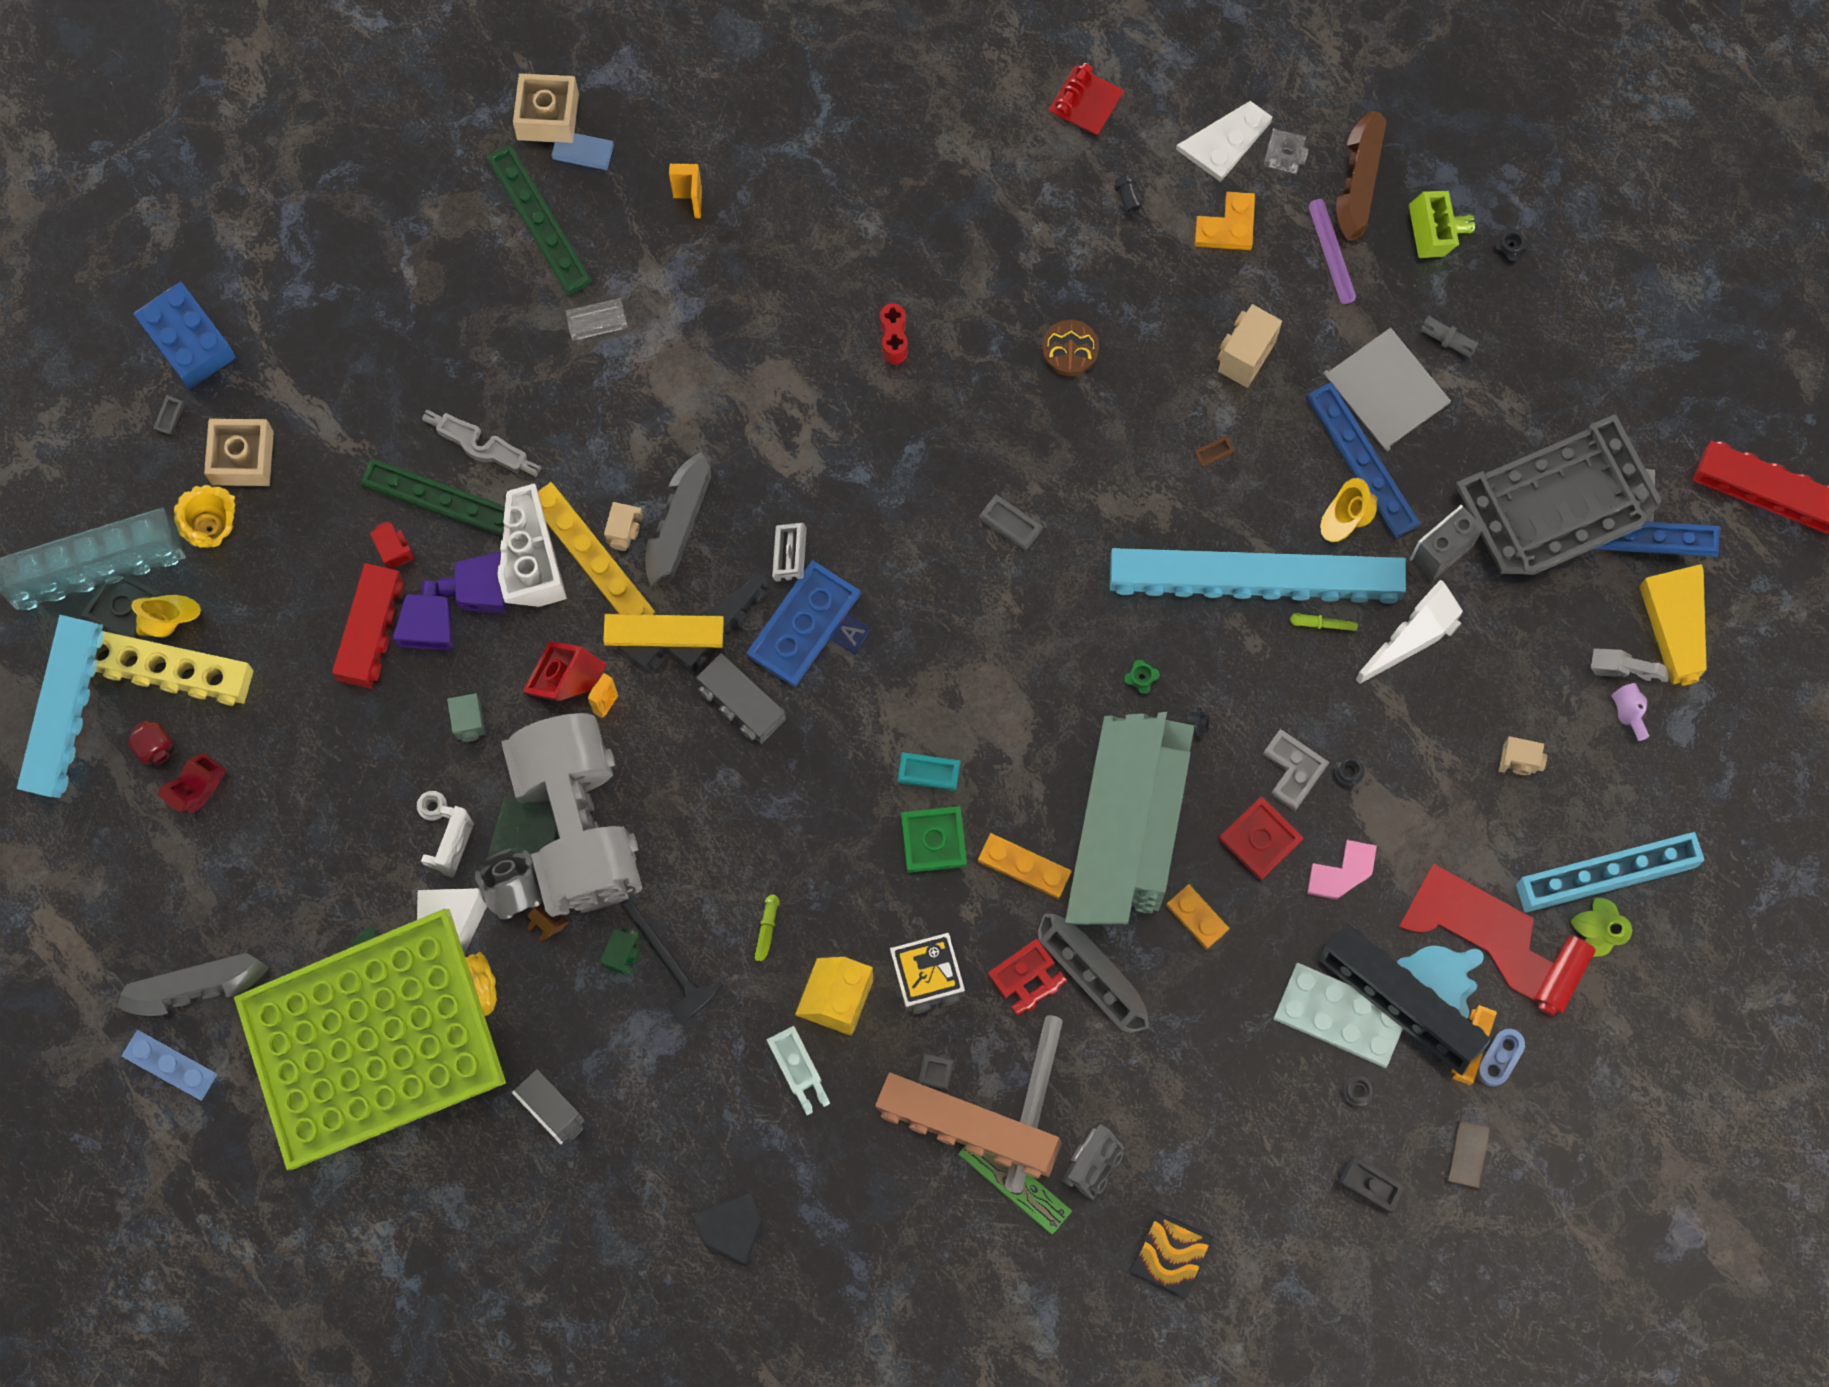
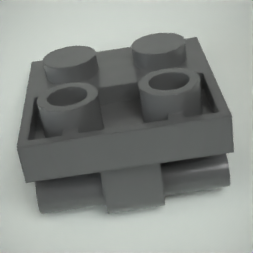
M1099 1124L1097 1129L1092 1128L1083 1145L1077 1147L1070 1159L1072 1164L1061 1181L1070 1187L1074 1184L1084 1196L1094 1201L1096 1195L1104 1191L1108 1182L1107 1177L1112 1168L1120 1164L1123 1158L1124 1147L1110 1129Z

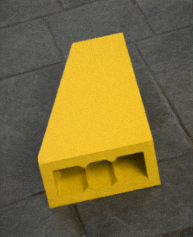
M1702 564L1647 577L1639 586L1664 664L1669 669L1671 685L1680 682L1682 686L1696 683L1699 681V677L1706 671L1704 573Z

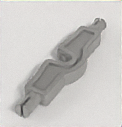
M430 410L425 411L426 414L423 415L422 420L435 426L439 435L461 445L464 452L471 458L480 462H495L514 473H519L520 470H523L534 477L538 476L541 466L528 461L525 452L511 446L498 436H492L484 446H477L481 435V430L478 426L459 420L447 413L441 417Z

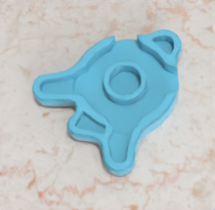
M1428 946L1420 949L1410 957H1404L1397 961L1401 967L1408 969L1421 983L1432 988L1447 1004L1457 1008L1462 1016L1466 1019L1469 1017L1466 999L1475 992L1477 984L1467 977V972L1483 962V953L1479 949L1458 953L1446 947Z

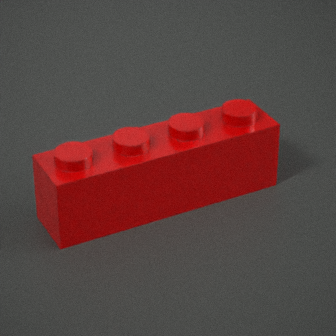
M364 563L332 671L337 681L371 689L373 681L378 680L381 672V664H379L381 653H386L389 645V636H387L389 626L395 624L397 617L396 602L398 598H402L405 590V582L399 571Z

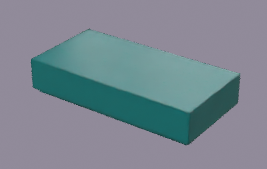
M902 752L897 783L956 791L960 760Z

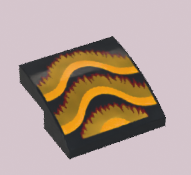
M1157 1211L1131 1272L1188 1298L1214 1236Z

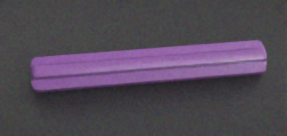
M1323 199L1313 200L1309 204V210L1338 297L1342 304L1355 301L1356 294Z

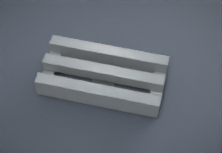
M804 523L776 526L772 575L775 581H781V578L792 580V577L803 579L807 530ZM795 531H797V537H796V552H795V567H794V569H793L794 546H795ZM788 532L786 568L782 570L784 533Z

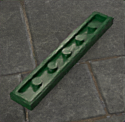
M510 144L487 156L489 165L566 295L569 296L592 283L590 276L512 145Z
M371 457L360 481L362 487L503 538L505 506Z

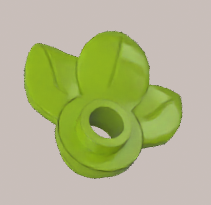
M1595 898L1592 907L1593 911L1581 912L1571 920L1573 927L1582 936L1587 937L1585 942L1596 949L1593 957L1608 954L1614 945L1626 943L1632 935V926L1629 920L1619 915L1618 909L1613 902L1604 898ZM1620 925L1622 927L1621 933H1611L1612 926Z

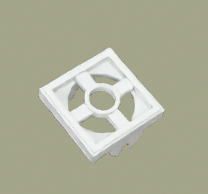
M442 806L440 813L443 817L450 819L436 857L423 855L421 862H423V865L453 878L474 823L465 809L457 806L455 808Z

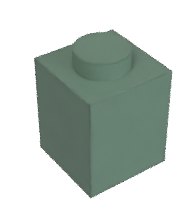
M477 693L447 699L452 732L457 740L461 739L463 742H471L479 739L481 735H486L481 701Z

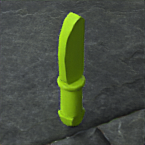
M1294 613L1290 617L1291 623L1295 626L1317 627V629L1325 627L1356 631L1358 628L1356 622L1322 618V615Z
M770 895L765 900L766 905L755 953L756 961L764 960L769 952L773 927H775L774 921L777 906H779V898L776 895Z

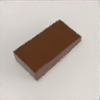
M1227 435L1194 451L1202 468L1235 454V450Z

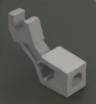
M1594 649L1591 669L1595 675L1624 678L1631 672L1646 681H1651L1653 677L1661 679V682H1668L1669 669L1663 664L1634 659L1632 655L1623 650Z

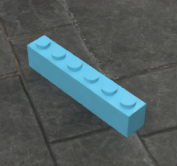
M59 615L17 789L61 798V794L66 791L69 780L68 776H66L68 765L73 762L76 748L73 746L75 737L80 733L83 725V719L81 718L83 706H86L90 697V690L87 689L90 677L94 676L97 668V661L95 660L97 648L101 647L104 640L103 625Z
M1692 832L1525 876L1519 880L1516 887L1524 912L1527 913L1694 869L1704 861V857L1696 833Z

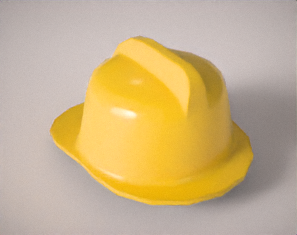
M1360 478L1350 479L1340 489L1338 495L1322 517L1320 528L1325 540L1339 542L1347 538L1355 528L1364 527L1373 520L1377 510L1378 498L1370 492L1365 480Z
M180 595L138 598L131 605L132 610L137 614L136 632L140 636L168 637L174 632L179 623L194 620L201 612L197 602Z

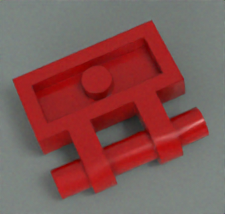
M1038 939L1032 941L988 973L989 978L1005 999L1014 993L1017 994L1020 1000L1011 1006L1017 1016L1026 1010L1031 1011L1037 1007L1036 1003L1048 994L1052 996L1059 991V986L1067 982L1061 972H1058L1053 977H1050L1046 972L1055 962ZM1038 977L1042 984L1028 993L1024 986Z

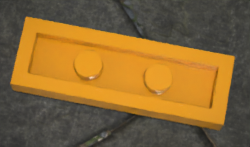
M990 833L978 858L979 863L1058 900L1072 873L1071 870Z

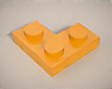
M1227 192L1225 218L1197 216L1195 247L1251 250L1253 244L1255 194Z

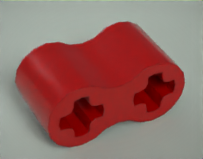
M887 304L880 313V327L884 334L882 338V354L886 362L897 365L905 361L908 354V341L904 334L906 329V313L903 307L898 304ZM895 318L896 323H891L890 319ZM892 345H897L898 350H892Z

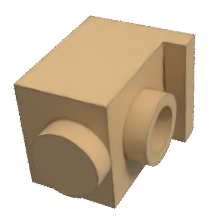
M612 503L604 532L606 542L610 544V547L625 551L630 547L631 540L637 539L640 524L636 522H643L642 509L621 503Z
M1509 736L1503 745L1499 772L1505 773L1508 768L1513 769L1514 773L1520 775L1535 774L1537 770L1544 771L1547 762V754L1543 753L1544 744Z

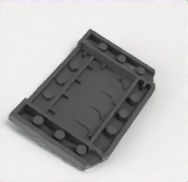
M1616 414L1589 425L1588 430L1488 473L1481 471L1456 483V487L1469 513L1484 527L1481 536L1501 574L1534 575L1641 529L1662 502L1659 493Z

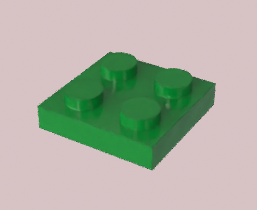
M961 806L901 812L907 873L967 867Z

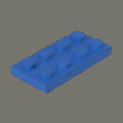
M812 560L804 571L803 579H798L746 652V656L795 688L857 601L861 591Z

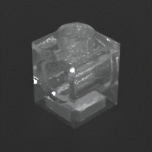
M1273 128L1264 166L1296 174L1298 165H1305L1309 148L1304 147L1306 137ZM1289 149L1294 154L1287 155L1284 154L1281 150Z

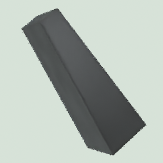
M166 395L153 429L172 435L186 403Z

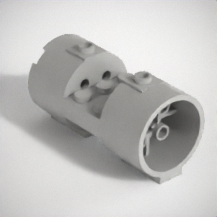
M576 713L544 719L518 730L508 740L501 741L516 798L522 804L530 801H550L560 839L547 844L539 852L531 854L546 912L551 917L560 914L567 915L570 913L569 909L572 908L581 910V913L590 912L629 899L627 893L632 890L634 893H639L642 890V884L635 862L634 851H638L639 848L634 833L629 834L624 826L599 828L597 821L594 822L590 811H594V805L590 794H586V792L607 782L613 776L611 767L616 766L611 749L606 750L603 745L596 717L591 714Z

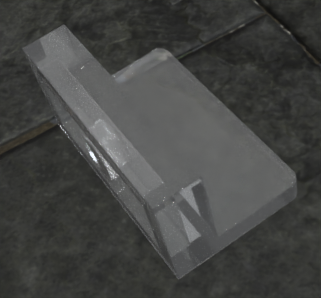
M621 298L565 311L572 341L628 328Z

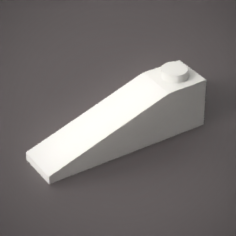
M531 484L507 491L503 521L504 533L500 548L501 560L498 566V579L505 603L540 607L567 599L536 485Z
M1440 580L1415 607V611L1409 617L1410 620L1402 622L1391 636V641L1384 643L1363 667L1356 678L1357 682L1361 684L1434 644L1445 634L1451 636L1461 625L1458 619L1463 611L1443 581Z

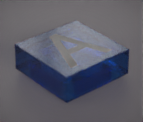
M846 613L831 635V640L856 655L870 634L871 628Z

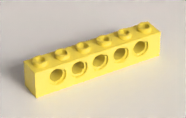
M104 632L103 643L100 648H97L95 656L97 661L96 672L103 673V676L108 679L120 681L121 677L132 679V683L143 687L155 684L159 685L160 689L170 693H177L178 690L187 691L189 696L198 699H206V696L217 698L216 701L230 706H233L235 702L245 703L254 672L246 662ZM104 650H109L108 657L99 661L98 655ZM130 657H138L137 662L133 666L126 667V662ZM166 663V667L162 672L154 673V668L157 664ZM187 669L195 670L191 678L182 679V675ZM223 675V679L218 685H210L214 676Z

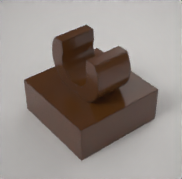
M543 903L534 907L529 913L528 917L532 921L528 924L527 929L531 931L539 926L543 930L539 940L543 941L550 938L553 934L562 931L569 921L562 914L551 917L546 912Z

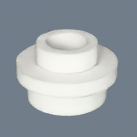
M437 791L425 792L417 802L419 814L429 821L440 819L442 817L440 813L442 806L447 807L445 797ZM431 802L438 804L437 809L434 811L427 809L428 804Z

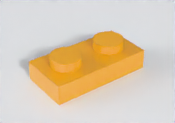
M1190 884L1166 904L1168 909L1206 950L1230 929Z

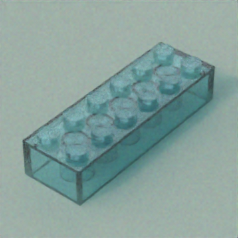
M163 507L1 557L0 593L16 610H29L36 607L37 603L47 600L58 601L63 599L66 594L76 591L79 593L90 591L95 585L101 584L103 580L106 584L119 582L122 580L121 574L142 575L149 572L150 568L156 566L174 565L178 563L179 559L185 558L186 555L177 526Z

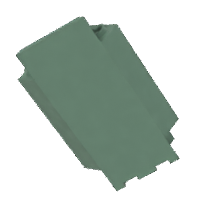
M1159 712L1157 718L1148 717L1145 713L1126 715V719L1104 716L1065 923L1128 924L1131 906H1135V910L1142 913L1151 914L1153 910L1159 911L1166 892L1195 725L1166 720L1167 712Z

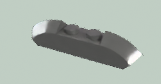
M701 452L691 457L678 469L668 486L676 493H671L666 504V510H668L665 520L661 519L656 531V536L659 538L649 539L645 552L646 573L651 586L664 585L673 581L712 476L710 466Z
M1044 914L1038 929L1039 941L1122 1031L1129 1033L1149 1028L1148 1014L1143 1000L1125 976L1077 926L1065 923L1066 919L1056 914Z
M248 953L231 956L129 983L121 992L117 1007L126 1012L143 1016L168 1014L169 1004H172L173 1007L189 1004L190 999L201 996L202 999L219 996L222 990H224L227 998L237 995L255 984L269 967Z

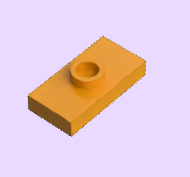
M603 673L588 696L593 713L601 718L605 717L618 697L613 678Z

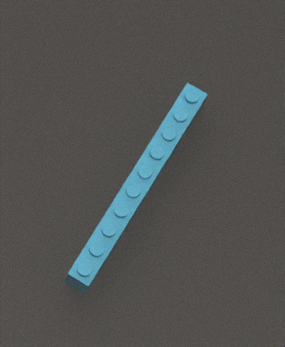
M1112 548L1110 557V591H1116V593L1121 595H1130L1134 591L1146 592L1147 595L1159 596L1163 592H1170L1180 597H1188L1193 595V593H1200L1209 598L1230 594L1239 599L1250 598L1251 595H1261L1264 599L1268 600L1279 599L1280 596H1291L1292 599L1298 601L1308 600L1310 597H1321L1323 601L1328 602L1337 601L1339 598H1351L1352 602L1357 603L1367 602L1368 599H1380V602L1390 604L1402 600L1406 592V559L1394 557Z

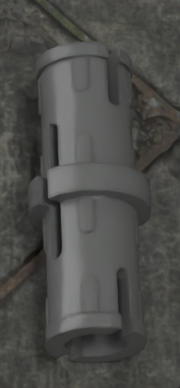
M1430 315L1426 318L1425 324L1420 329L1421 332L1442 342L1441 346L1445 348L1449 346L1469 359L1479 342H1475L1457 332L1458 328L1454 326L1450 328Z

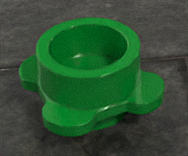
M1137 660L1134 662L1131 672L1125 675L1124 680L1127 685H1133L1138 688L1139 693L1147 694L1150 692L1151 684L1159 679L1160 674L1157 669H1153L1143 660ZM1144 675L1145 678L1140 679L1139 676Z

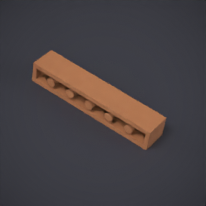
M890 1072L875 1105L882 1113L881 1118L889 1122L898 1124L899 1120L909 1123V1128L915 1132L926 1135L927 1131L938 1134V1140L954 1146L955 1141L966 1145L965 1150L982 1157L983 1153L995 1156L994 1162L1009 1168L1012 1163L1023 1167V1173L1038 1179L1040 1175L1050 1176L1062 1146V1141L1055 1135Z

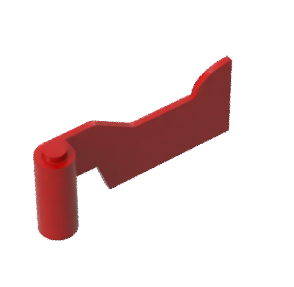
M1435 864L1430 868L1399 927L1417 933L1432 931L1440 925L1487 951L1508 986L1538 1003V1009L1551 1016H1554L1555 1013L1563 1014L1596 952V949L1584 940L1568 936L1554 963L1529 950L1534 918Z

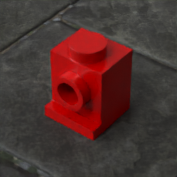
M391 522L381 523L374 531L370 532L386 568L395 569L415 560L402 531H395Z

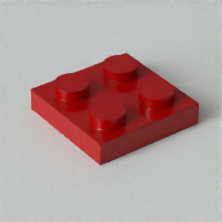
M1262 796L1219 836V840L1260 881L1304 839Z

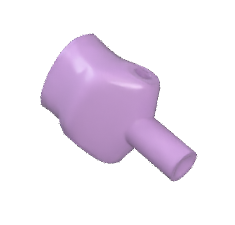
M1636 683L1623 686L1611 696L1617 705L1618 718L1625 725L1631 724L1638 741L1644 740L1649 737L1641 719L1647 709V698L1640 693Z

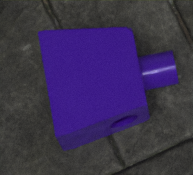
M501 552L456 562L455 578H443L438 581L440 596L456 595V603L460 610L507 614V603L503 599L498 579Z
M422 581L421 595H406L393 637L398 647L453 651L452 608L448 598L438 596V582Z

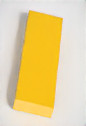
M605 614L604 645L723 648L724 618L723 616Z

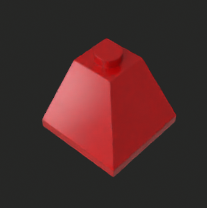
M549 641L523 693L561 701L591 691L601 678L607 664L583 647Z

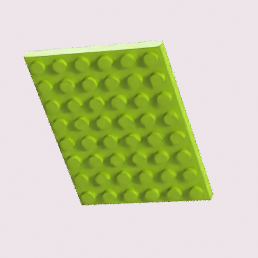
M444 908L234 997L287 1170L296 1169L506 1084L450 909Z

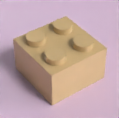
M519 74L513 118L517 140L573 143L579 97L575 76Z
M1253 304L1247 313L1242 311L1234 324L1236 328L1232 335L1227 334L1220 346L1221 352L1217 358L1220 361L1218 372L1248 388L1274 347L1282 320Z
M209 419L204 474L212 485L270 486L274 431L269 422L265 419Z

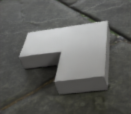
M1281 729L1263 752L1265 757L1286 770V773L1276 785L1271 795L1296 811L1329 762Z

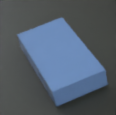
M574 133L573 143L555 142L552 158L554 160L607 170L614 144L611 140Z

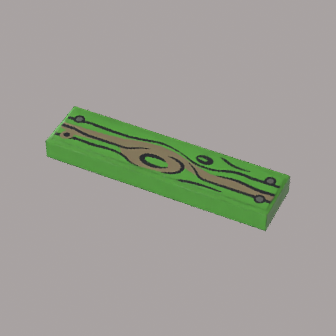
M966 1145L958 1154L1049 1234L1053 1235L1071 1214V1209L1035 1178L1027 1174L1021 1193L1006 1190L1005 1182L1009 1167L994 1162L995 1156L983 1153L982 1157L966 1151Z

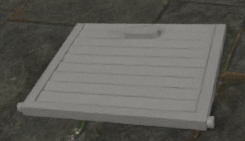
M1391 327L1332 370H1325L1323 372L1324 377L1329 383H1333L1341 398L1386 452L1391 449V445L1451 403V400Z

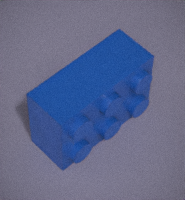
M179 282L133 313L141 327L188 390L236 358L227 341L182 282Z

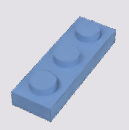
M139 1030L136 1031L122 1054L123 1058L202 1101L217 1076L215 1072Z

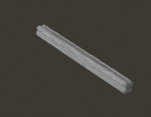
M1047 1015L1044 1020L1020 1120L1021 1123L1036 1129L1062 1026V1019ZM1012 1163L1005 1182L1006 1190L1014 1193L1022 1192L1026 1174L1022 1172L1023 1167Z

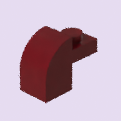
M205 753L188 759L179 778L162 785L157 796L166 801L170 808L179 812L187 810L193 814L214 793L227 769Z

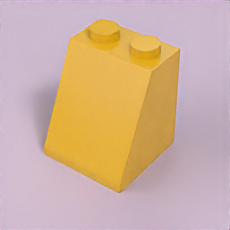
M846 957L817 958L795 1015L852 1036L873 983V968Z

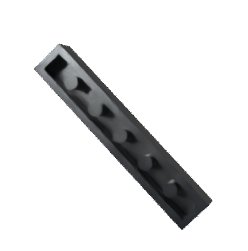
M1347 923L1325 945L1319 958L1320 962L1461 1076L1484 1052L1491 1038L1485 1034L1482 1028L1472 1024L1461 1015L1457 1008L1450 1006L1442 1000L1432 988L1425 986L1408 969L1401 967L1391 959L1386 951L1376 947L1366 939L1361 931L1354 929Z

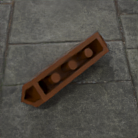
M1370 111L1356 124L1347 143V147L1352 150L1348 168L1353 169L1352 177H1346L1343 191L1345 195L1338 196L1336 200L1337 219L1347 240H1356L1364 235L1368 223L1387 122L1382 114L1376 111Z

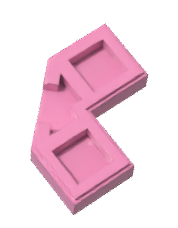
M1347 840L1342 869L1313 863L1307 894L1337 900L1349 890L1367 880L1373 872L1377 846Z

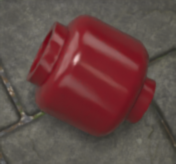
M145 720L135 725L129 731L130 737L127 744L142 764L154 763V765H160L170 757L168 752L173 746V741L160 723Z

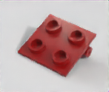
M1083 63L1082 66L1075 65L1048 111L1098 136L1124 90L1093 75V67L1087 63Z

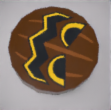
M1072 319L1060 321L1051 326L1044 336L1042 344L1043 358L1058 374L1065 376L1081 375L1093 366L1097 360L1099 352L1098 337L1093 329L1084 322Z

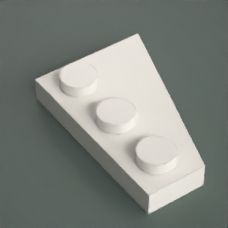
M1249 101L1179 143L1176 150L1221 182L1271 123L1272 116Z

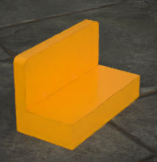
M670 164L669 176L673 198H692L695 218H701L702 185L698 164Z

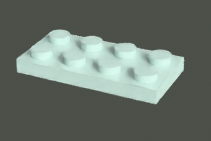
M1299 963L1296 964L1273 1018L1280 1023L1384 1068L1389 1064L1403 1029L1350 985Z

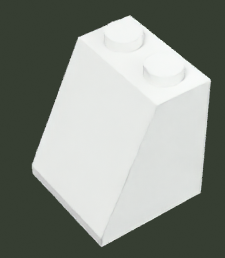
M479 888L418 890L417 920L444 908L450 909L465 955L487 905Z

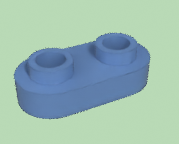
M1504 1029L1494 1037L1478 1067V1076L1484 1084L1492 1087L1499 1086L1510 1076L1525 1048L1524 1038L1518 1031ZM1503 1041L1511 1042L1513 1046L1511 1051L1503 1048ZM1488 1067H1495L1498 1071L1497 1076L1489 1075Z

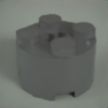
M513 849L497 852L485 860L486 866L481 872L477 870L475 872V881L487 907L492 913L497 914L499 919H509L515 913L521 912L528 907H537L543 901L532 857L526 850L523 853H514Z

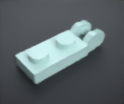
M792 1026L767 1039L793 1094L797 1095L806 1115L813 1113L812 1105L806 1099L803 1090L814 1086L818 1100L823 1106L830 1104L820 1084L821 1079L795 1027Z

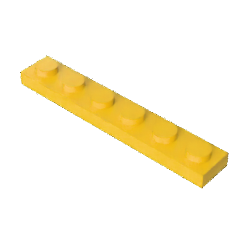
M550 482L539 490L538 495L546 524L618 614L656 615L653 608L553 483Z

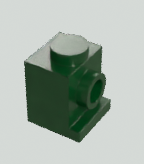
M614 928L600 960L602 967L631 978L633 972L629 965L630 963L635 964L639 957L641 948L638 947V938L640 934L628 928H623L622 931Z

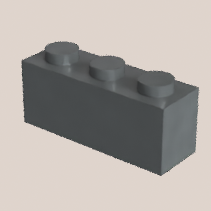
M722 653L696 677L699 686L698 692L707 701L710 702L713 699L721 706L718 709L721 714L729 721L735 719L742 726L740 731L751 741L756 739L762 744L786 720L785 711Z

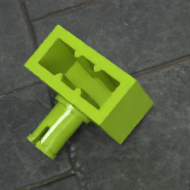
M1449 191L1422 192L1409 204L1419 258L1445 257L1459 245L1457 233H1472L1474 231L1475 222L1468 223V221L1474 220L1472 215H1453Z

